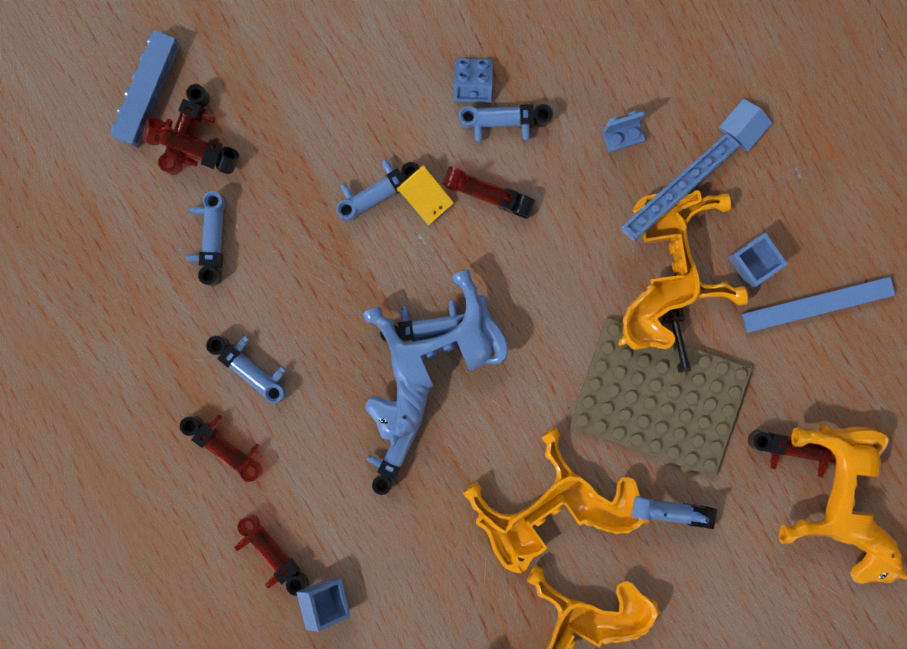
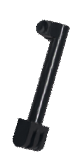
M677 308L678 315H676L675 309L670 310L671 316L667 312L663 315L665 324H672L680 358L677 370L678 373H681L683 371H691L679 324L680 321L685 319L683 308Z

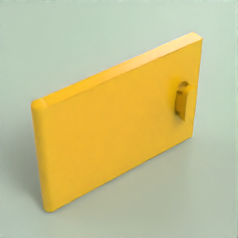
M424 165L397 188V191L404 196L428 226L454 203Z

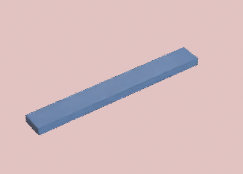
M728 133L723 135L623 224L620 229L635 242L738 150L741 144Z
M891 277L744 313L741 314L745 332L748 333L895 296Z

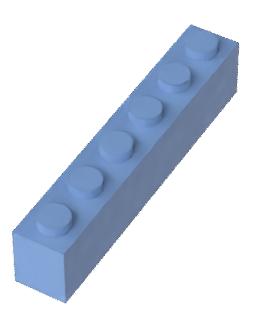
M153 30L152 35L148 37L146 50L140 56L139 67L133 73L132 84L126 90L125 101L119 107L118 118L111 127L110 136L116 140L138 148L179 49L180 43L175 38Z

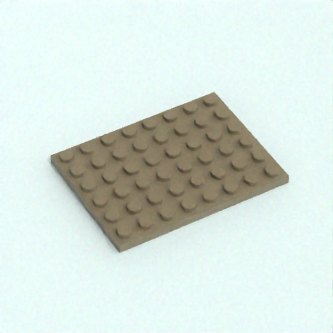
M606 318L569 426L715 478L752 369L685 345L691 371L678 373L677 365L680 363L676 342L668 349L648 347L633 350L627 344H618L623 337V323Z

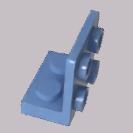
M455 59L453 101L491 103L493 60Z
M633 111L628 113L627 117L620 119L618 116L608 120L609 123L605 125L601 132L608 153L645 142L640 121L645 116L644 111L640 113Z

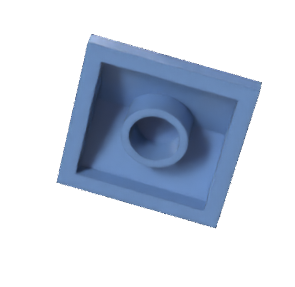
M743 99L718 128L725 134L731 135L741 144L740 147L748 152L772 122L760 107Z

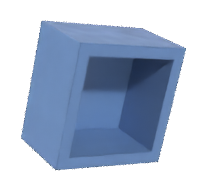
M766 233L758 235L727 257L749 288L758 286L788 265Z
M328 578L296 592L305 628L308 631L319 632L351 617L341 579Z

